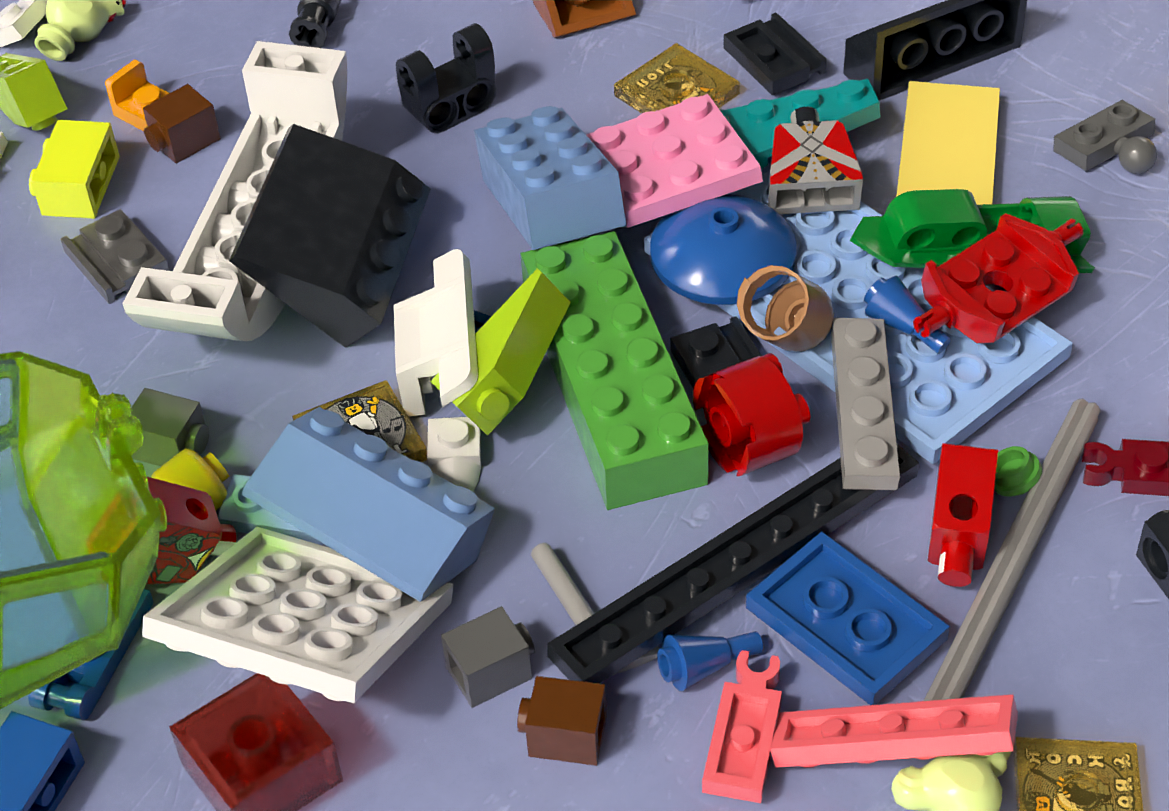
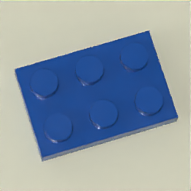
M820 532L746 594V609L869 705H876L946 642L949 636L950 626L823 532Z

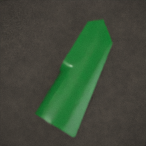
M965 189L908 191L898 195L890 202L884 216L863 217L850 239L855 245L892 267L925 268L926 263L930 260L935 262L938 267L997 229L1000 217L1005 213L1044 227L1048 231L1055 230L1069 219H1075V225L1079 222L1083 228V236L1065 247L1079 273H1092L1095 269L1094 266L1081 256L1090 239L1091 232L1078 202L1071 196L1029 197L1022 199L1020 203L977 205L973 194Z

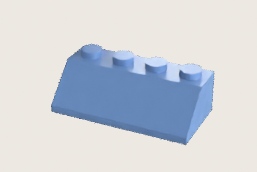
M320 407L288 423L247 481L242 492L244 497L420 602L477 561L495 510L494 507L478 499L471 490L452 484L433 473L426 464L405 457L388 447L381 438L367 435L346 423L339 414Z

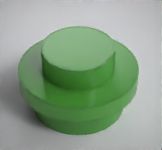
M1012 446L999 451L994 491L1001 496L1007 497L1022 495L1028 492L1042 475V465L1037 456L1020 446Z

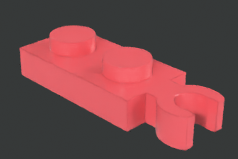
M742 650L736 660L737 683L724 682L702 779V793L761 803L771 757L770 746L782 701V691L773 690L779 682L780 659L778 656L772 655L767 670L754 672L748 668L749 651Z

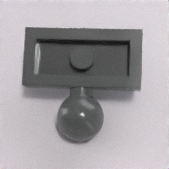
M1120 100L1055 135L1053 151L1085 171L1118 154L1120 164L1125 170L1134 174L1144 173L1153 167L1157 159L1156 147L1148 139V137L1154 134L1155 118L1124 100Z

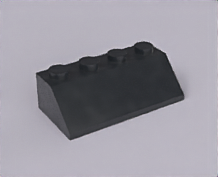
M945 0L846 38L843 74L849 80L860 81L869 79L880 101L908 90L909 81L930 82L1021 47L1027 0Z

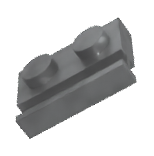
M121 209L80 228V235L69 239L67 235L60 238L64 252L108 304L115 302V295L126 291L128 294L141 267L169 271L165 257Z

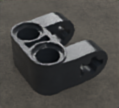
M477 23L454 32L452 37L454 59L436 68H433L429 58L420 50L412 52L396 61V74L402 105L432 133L446 131L482 113L493 103L496 96L493 46L486 31Z

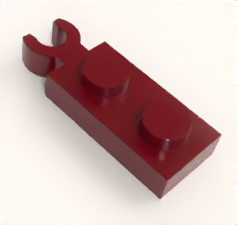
M1122 439L1119 450H1113L1110 446L1100 442L1084 444L1082 462L1099 464L1085 465L1084 484L1103 486L1110 481H1121V493L1169 496V442Z

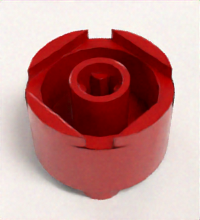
M769 353L763 356H756L699 378L694 386V410L703 408L707 424L702 425L701 428L708 442V450L718 465L727 473L737 470L736 476H743L795 455L800 450L803 441V425L810 422V410L804 397L799 393H793L783 375L781 363L774 354Z

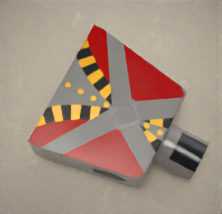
M812 107L797 108L791 113V123L779 124L775 127L768 206L779 214L859 210L863 175L844 124L839 121H819L818 111Z

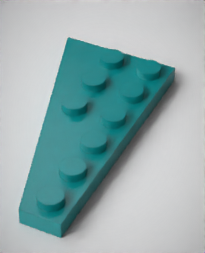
M869 79L860 81L846 80L837 86L818 90H800L791 96L772 100L759 99L745 106L726 110L719 109L760 164L761 168L768 166L767 158L772 156L775 127L779 124L791 123V113L797 108L812 107L818 111L819 121H839L844 124L846 132L881 118L879 100Z

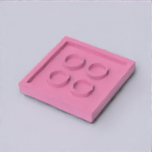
M708 94L700 97H690L679 104L658 111L645 112L637 118L613 126H604L598 128L593 133L587 134V137L619 173L627 228L763 182L760 164Z

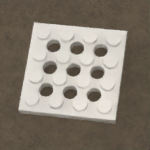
M256 527L143 616L142 637L164 643L168 648L175 651H189L215 659L226 667H240L269 676L271 680L280 684H294L320 692L331 700L355 703L451 604L453 584L447 582L420 602L329 547Z

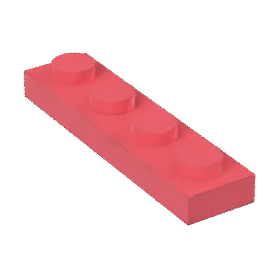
M1014 694L780 712L770 751L775 768L792 766L810 768L821 764L850 762L868 764L879 760L908 758L927 760L938 756L967 754L986 756L997 752L1014 751L1018 712Z

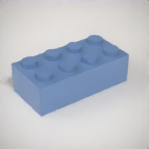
M553 106L541 107L534 110L530 116L515 120L512 118H498L488 122L487 127L474 130L483 181L532 250L626 226L618 171L563 108Z

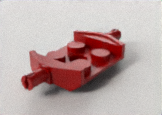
M1005 213L1000 217L997 229L953 258L938 267L935 262L930 260L925 265L921 283L924 298L932 306V309L913 320L916 332L922 331L920 336L928 337L931 333L946 325L950 329L955 327L975 343L996 342L1074 289L1079 272L1065 246L1083 236L1081 224L1078 222L1075 225L1076 220L1069 219L1055 230L1048 231L1044 227ZM985 285H999L1006 291H991Z

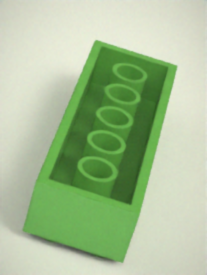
M612 231L521 252L523 283L536 269H539L571 302L546 353L606 509L611 510L708 485V442L616 232Z

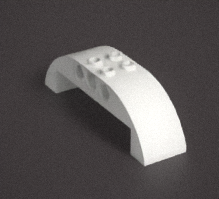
M263 41L256 42L242 69L251 115L174 270L166 271L141 267L123 302L125 313L134 322L146 328L237 341H252L262 336L272 326L285 303L229 262V259L287 129L292 124H296L342 141L347 97L346 51Z

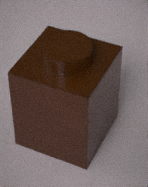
M189 84L143 107L147 127L144 128V134L149 145L156 152L162 151L176 164L221 139L213 104Z
M536 676L531 698L522 697L517 719V731L526 733L528 757L597 766L607 720L605 684Z

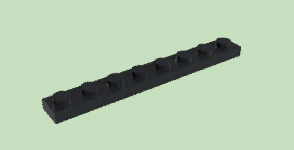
M897 444L900 472L898 488L917 477L919 462ZM840 457L547 643V657L568 680L600 684L663 643L667 635H675L781 566L820 532L828 535L895 490L843 489Z

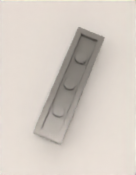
M833 318L831 343L843 489L897 490L900 472L884 319Z

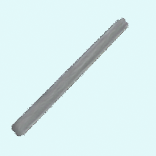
M1083 398L1073 402L1042 463V475L1039 481L1028 491L924 701L964 697L1083 453L1084 444L1088 442L1098 422L1100 408L1095 402L1088 403Z

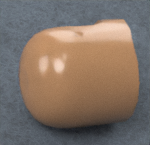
M770 265L758 269L749 278H744L738 290L737 308L741 321L752 334L784 350L802 352L814 348L827 337L832 328L834 312L831 299L825 290L786 267ZM780 274L795 277L796 281L785 284L772 297L766 311V329L757 325L750 311L752 298L756 290L769 279ZM781 327L787 333L777 336L774 334V331Z

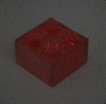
M256 673L169 726L182 766L216 811H298L343 782L333 740L287 684H280L271 680L269 676Z

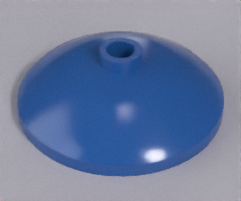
M725 194L665 215L656 225L650 241V259L653 269L667 287L688 299L716 305L737 304L738 290L744 278H749L758 269L773 265L786 267L792 271L797 254L795 234L790 224L781 214L757 200L731 194ZM780 274L769 279L756 290L752 301L776 290L789 276Z

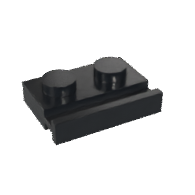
M777 12L771 14V20L767 22L759 19L723 34V48L772 96L808 81L812 73L818 72L820 75L826 73L827 59Z
M737 316L730 318L729 324L718 327L717 323H713L670 337V351L693 390L699 378L756 356H762Z

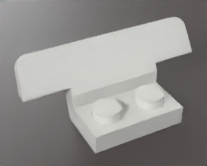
M459 249L452 250L433 260L435 288L394 304L396 377L405 417L425 415V394L433 393V384L430 382L432 376L439 373L442 408L472 389L478 379L470 259Z

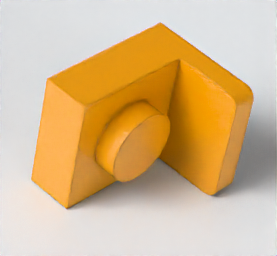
M136 59L113 74L105 82L113 115L143 132L144 128L147 127L143 107L169 94V92L148 82L144 64Z

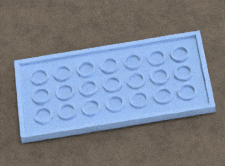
M772 156L767 158L768 166L761 168L763 182L728 194L748 197L768 206ZM860 201L859 210L781 214L790 224L796 237L797 254L792 271L825 290L832 302L834 318H870L865 316L867 303L864 302V297L867 291L878 279L885 278L888 280L896 275L924 312L932 309V306L924 298L921 283L924 268L892 267L850 241L851 236L863 217L882 216ZM652 233L644 238V249L648 255H650ZM789 276L776 290L752 301L750 311L757 325L766 329V311L772 297L785 284L796 281L795 277ZM985 285L989 290L994 291L993 289ZM737 304L717 305L732 317L737 316L739 321L745 325L741 321ZM1032 317L994 343H975L955 327L950 329L943 325L939 329L951 338V342L942 353L937 354L915 335L910 336L884 324L896 438L931 464H935L940 460L942 443L959 445L1070 357L1073 343L1035 317ZM781 327L774 331V334L777 336L787 333ZM831 330L819 345L802 352L787 351L769 343L835 392Z

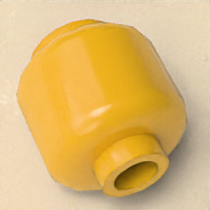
M192 449L180 451L151 475V478L206 492L211 496L215 510L222 507L223 501L227 496V490L223 482L230 477L223 465L211 452L202 458Z

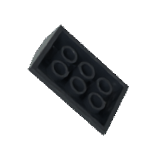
M292 124L286 131L229 262L346 348L382 323L431 188L394 159Z

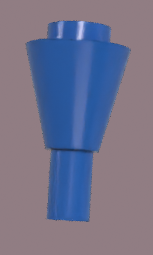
M897 275L888 280L885 278L878 279L867 291L864 297V302L867 303L865 316L872 319H884V324L910 336L915 335L937 354L942 353L951 342V338L940 329H937L928 337L920 336L922 331L916 332L913 320L925 312Z
M757 631L726 639L719 636L667 635L663 641V648L659 649L657 653L658 667L666 682H672L677 690L683 691L729 665L732 660L737 659L742 650L749 651V656L762 653L763 642Z

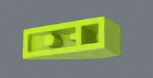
M11 53L0 55V109L15 125L26 128L31 127L33 131L54 124L57 121L56 114L68 108L44 59Z
M536 269L475 333L478 367L477 382L472 389L452 401L487 436L524 398L571 303L539 269ZM438 373L430 382L440 390Z

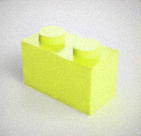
M57 120L50 138H46L44 141L39 164L36 169L31 171L29 177L30 193L32 196H36L42 216L96 218L120 158L110 122Z

